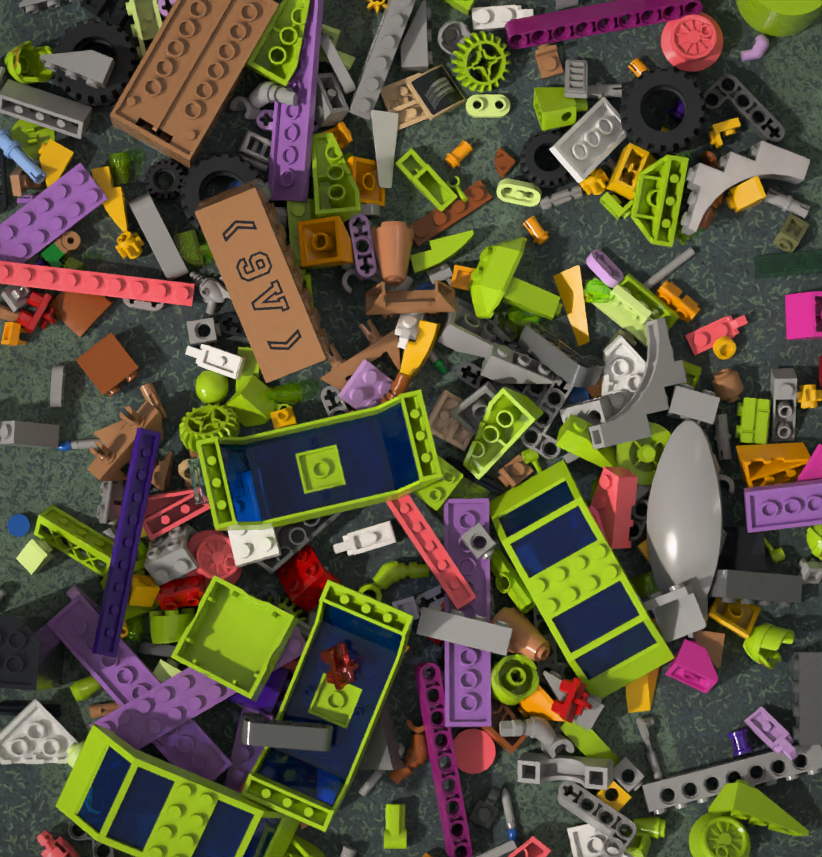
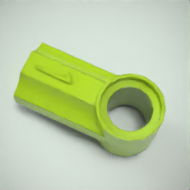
M386 804L384 849H407L405 804Z

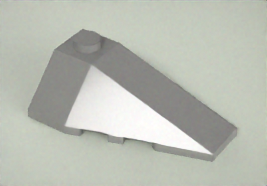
M457 296L455 297L456 312H447L441 325L437 342L457 352L484 358L493 343L506 346L492 331L493 325L484 319L476 317L472 304ZM518 339L507 346L513 351L530 357V353L517 343Z

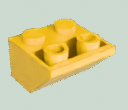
M629 143L622 149L606 189L628 200H634L638 173L657 160L650 152Z

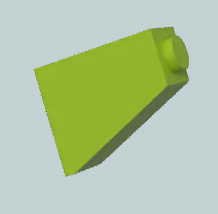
M512 277L502 299L504 304L551 321L554 316H559L563 305L559 303L561 297L515 277Z

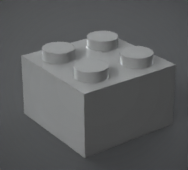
M682 383L680 386H675L671 391L668 402L669 409L666 410L665 416L682 421L694 420L704 427L713 425L720 398L715 396L716 393L709 390H702V392L694 391L693 386Z

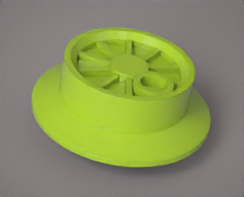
M650 422L651 437L616 445L615 457L618 467H624L638 477L637 484L652 485L659 460L671 436V433L663 426Z
M709 812L695 821L689 833V848L693 857H749L751 848L750 837L745 826L737 818L733 819Z

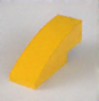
M109 166L91 169L93 179L109 198L103 203L106 211L123 232H128L129 225L123 189L121 187L114 188L112 171Z
M420 320L416 341L409 340L404 350L400 369L401 373L409 375L412 379L416 376L434 348L441 328L440 323Z

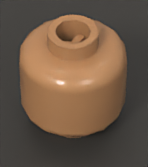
M725 368L714 374L711 385L716 393V397H719L721 401L727 400V403L738 400L740 398L739 395L744 391V386L738 372Z

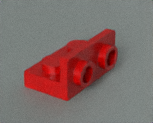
M201 574L171 580L159 586V595L156 596V599L162 611L175 610L184 606H196L200 603L206 592L205 578Z

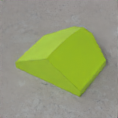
M253 374L225 405L227 408L233 409L236 416H238L239 422L245 427L262 425L271 419L270 413L274 412L276 394Z

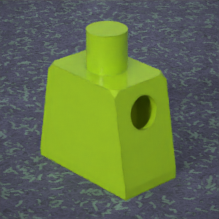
M565 87L534 88L533 105L542 131L573 125L576 122V112L587 111V99L565 97Z

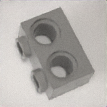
M608 395L568 404L559 409L563 424L571 414L590 422L593 426L614 416ZM595 411L600 413L601 420L596 417Z

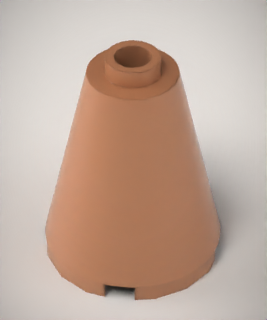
M386 221L382 222L381 227L376 229L375 225L372 226L370 231L382 279L389 286L396 287L406 280L415 233L414 227L412 225L411 228L407 227L406 222Z
M511 605L512 608H502L492 619L491 624H495L496 620L510 623L509 628L514 629L508 652L525 655L536 662L545 660L550 654L549 642L517 607Z

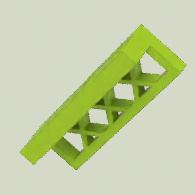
M52 504L38 515L34 531L35 536L45 540L48 544L102 577L106 575L109 571L114 546L112 540ZM43 525L49 528L52 535L42 531ZM60 537L67 539L70 546L65 545ZM79 548L85 550L88 557L83 556ZM97 559L107 564L106 569L100 566Z

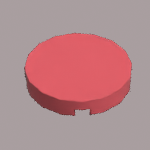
M477 728L466 729L453 739L457 767L461 771L477 774L487 770L493 763L496 755L495 744L485 731Z

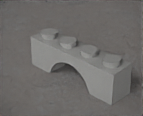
M524 752L518 759V782L541 784L553 780H568L580 783L584 788L608 790L613 783V760L556 755L552 759L549 754Z

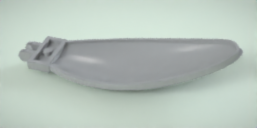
M689 419L683 421L673 431L659 460L648 501L647 545L653 575L662 595L670 592L669 587L682 583L683 587L691 584L707 621V595L715 577L722 541V498L716 463L708 437L697 422ZM695 632L689 634L688 638H694Z

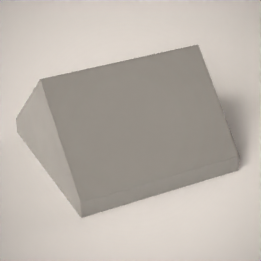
M487 381L450 411V414L475 436L480 422L486 413L488 403L498 392Z

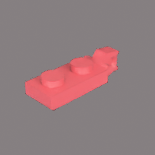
M731 315L725 316L685 335V339L695 356L713 348L714 342L720 337L728 336L731 339L739 334L738 328L746 325L748 322L744 315L734 320Z

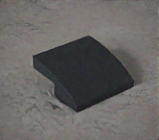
M83 0L80 4L81 7L95 16L108 20L110 24L115 23L121 29L129 18L125 4L129 0Z
M746 526L722 527L727 534L722 552L719 555L718 570L766 571L764 531L748 533Z

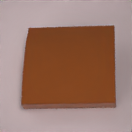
M61 291L48 308L55 309L54 314L76 335L83 337L96 320H99L113 302L107 296Z

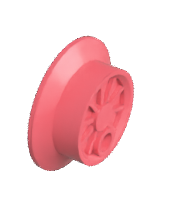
M700 12L698 15H687L678 20L668 21L662 31L661 48L666 59L674 67L686 72H698L707 69L719 58L723 48V35L717 22L709 15Z
M205 530L195 534L188 540L186 547L198 562V567L186 573L187 577L203 574L206 590L214 575L233 585L236 583L241 575L243 566L239 568L236 566L230 539L227 534L215 530Z

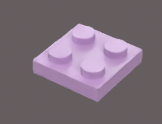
M364 359L338 396L357 411L380 405L383 395L387 394L388 390L391 389L390 386L393 381Z

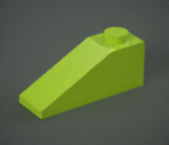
M571 414L559 429L555 446L602 468L618 467L615 457L616 449L613 446L594 449L589 427L593 425Z

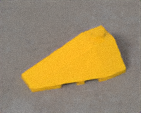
M652 619L655 625L657 626L658 630L660 631L656 619ZM618 622V627L626 622ZM644 622L619 634L622 662L657 643ZM659 667L625 686L628 713L651 710Z

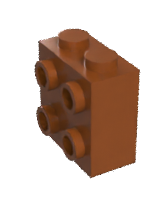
M112 332L76 359L77 363L104 397L116 395L121 390L120 386L126 381L128 383L134 381L139 376L138 372L141 371Z

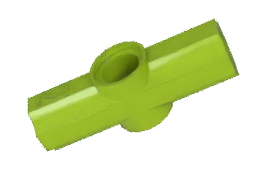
M495 549V553L490 557V570L496 577L497 589L501 593H507L522 614L528 613L536 606L517 570L513 569L500 549Z

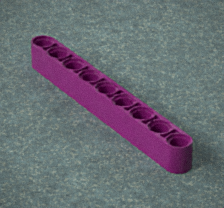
M616 0L513 19L505 24L504 31L508 45L513 49H521L678 20L687 15H698L702 11L703 6L701 0Z
M421 661L415 666L414 674L446 852L449 857H471L472 845L451 727H445V694L441 671L436 664ZM429 666L431 668V674L429 677L425 678L424 670L426 667ZM434 689L435 696L432 700H429L428 692ZM438 711L439 718L433 723L432 715ZM442 734L443 741L437 745L436 737ZM446 756V765L440 767L441 758ZM450 778V787L444 789V782ZM454 801L455 807L449 812L448 804ZM458 823V831L452 834L453 825ZM462 846V853L456 856V849Z

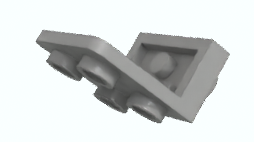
M188 525L177 526L171 529L169 533L160 535L149 543L144 567L158 586L198 567V562L186 547L190 530Z
M679 583L669 587L670 592L662 595L661 591L648 596L649 601L643 603L646 611L652 609L666 642H671L702 630L707 626L691 584L683 587V584Z

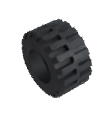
M547 130L544 133L539 131L537 135H531L521 150L519 160L521 173L524 174L526 181L529 180L542 190L544 188L552 190L556 186L559 188L571 176L562 164H560L558 169L548 172L541 170L534 160L539 150L550 149L562 137L558 131L556 133H552V130Z

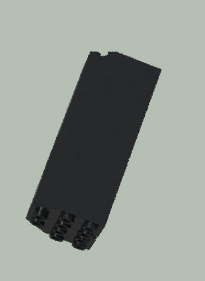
M0 614V688L36 691L62 686L65 644L46 624L49 621L45 617Z

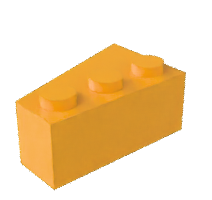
M803 442L736 446L741 478L746 488L795 482L811 458Z

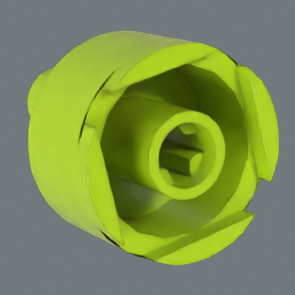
M179 608L165 610V614H163L162 610L149 611L152 644L179 642L185 629L195 617V608H183L181 613H179Z
M522 654L508 655L502 658L491 668L492 696L503 704L514 706L532 695L539 684L535 663Z

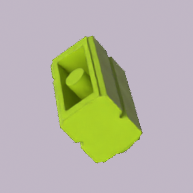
M744 397L742 402L737 403L736 415L740 416V424L735 426L734 438H738V444H767L771 400Z

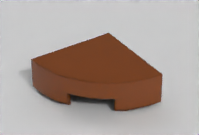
M499 147L494 163L497 173L503 178L517 160Z

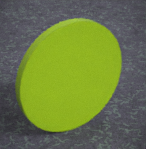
M20 119L13 126L11 137L22 144V150L31 159H38L41 156L38 152L44 142L48 144L50 139L55 141L54 130Z

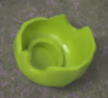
M204 370L196 379L195 389L198 398L207 405L209 403L211 405L221 404L228 396V378L220 373Z

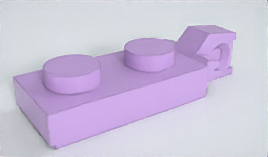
M762 706L744 720L745 724L778 755L783 752L791 761L798 756L796 748L791 745L794 743V740L790 733Z

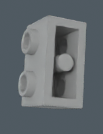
M334 72L318 74L314 117L317 119L320 127L337 125L349 112L348 105Z

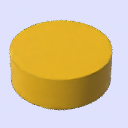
M728 336L718 338L713 344V352L719 359H729L736 352V344Z

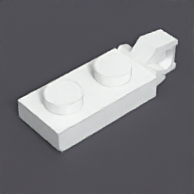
M521 5L476 7L471 10L473 31L504 29L505 24L510 20L534 16L533 9H522Z
M425 313L400 314L394 333L400 336L397 347L406 349L409 339L416 340L419 322L423 320Z
M201 344L200 348L188 346L185 353L197 358L196 364L198 366L239 380L246 361L245 357L206 344Z
M387 521L342 536L344 542L333 545L335 554L347 551L348 556L396 543L397 540L391 521Z

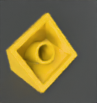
M714 598L708 608V618L738 636L747 639L761 608L755 604H741V599H736V603L722 602V598Z

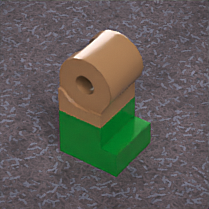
M67 231L41 253V256L51 267L64 268L61 262L71 253L80 250L82 240L76 232Z

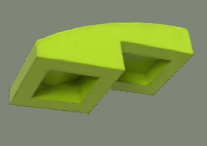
M238 347L237 355L245 357L246 361L240 380L236 379V392L253 374L257 378L260 377V367L252 348Z

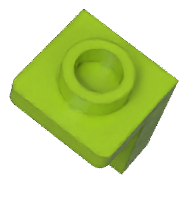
M606 192L599 202L619 220L621 217L626 219L631 214L634 200L631 199L622 208L620 206L622 204L620 199L616 195H610Z

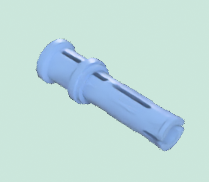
M7 129L0 130V148L4 151V155L9 159H13L36 184L44 181L46 173L22 150V144L14 140Z

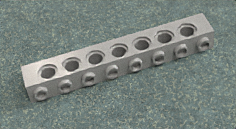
M792 745L796 748L798 755L802 754L805 757V763L800 767L795 765L794 759L791 761L783 752L778 755L773 750L643 783L641 788L647 811H653L654 815L667 812L666 808L671 806L680 809L689 806L688 802L697 800L698 803L710 801V796L718 795L725 784L730 783L728 775L733 771L738 772L739 780L749 782V786L754 788L755 785L761 783L764 786L776 784V779L784 777L786 781L797 779L799 774L807 772L808 775L820 773L822 768L821 745ZM776 760H781L783 763V768L780 772H774L772 769V764ZM757 765L761 768V774L757 778H752L750 770L753 766ZM710 777L717 779V786L714 789L706 787V781ZM687 783L695 785V792L691 795L684 793V786ZM666 788H670L673 791V797L668 801L662 799V792Z

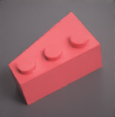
M624 467L603 468L590 505V510L612 549L631 548L632 542L629 541L630 527H633L634 522L631 519V510L636 501L638 477ZM585 519L583 528L595 536Z
M201 486L149 495L143 528L150 540L210 509L209 501L204 496Z

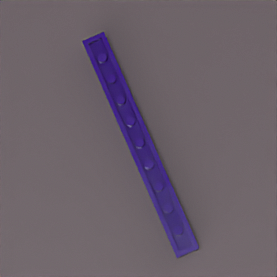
M137 428L92 650L94 654L114 658L117 657L161 433L144 428Z

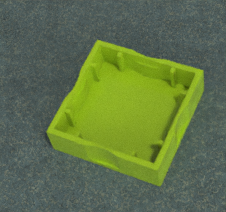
M214 575L199 603L194 619L185 629L171 658L256 702L299 620L284 610L266 601H261L246 593L243 589Z

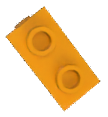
M666 280L655 295L680 315L679 319L689 323L699 312V304L687 294L683 299L679 298L683 291L672 281L668 282Z

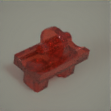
M339 642L320 653L322 662L329 663L331 668L326 673L327 683L335 684L336 690H342L345 685L355 681L353 670L359 667V663L357 660L350 659L345 642Z

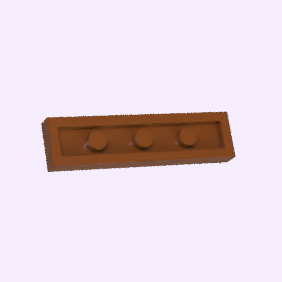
M481 180L463 190L468 198L466 202H463L457 194L458 197L442 212L436 208L412 224L415 233L413 241L418 248L492 199V196Z

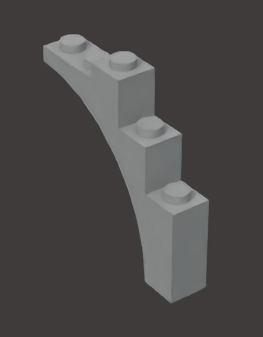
M760 141L751 146L748 158L734 152H729L721 156L717 169L702 163L690 167L686 175V180H688L686 188L693 191L690 193L687 204H689L688 211L684 213L681 219V225H683L681 233L686 235L695 233L703 215L712 202L731 186L745 182L755 176H758L759 179L781 180L792 184L802 182L805 179L810 159L765 141Z
M665 318L645 322L648 348L645 370L640 384L630 401L616 415L602 423L589 427L594 449L651 437V426L646 414L669 409V400L664 387L687 382L686 369L683 366L682 360L674 361V351L670 344L669 329Z
M0 421V445L58 448L59 425L23 421Z

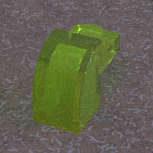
M195 229L173 235L180 256L189 265L206 267L204 258L208 257V260L214 259L208 244L200 246Z

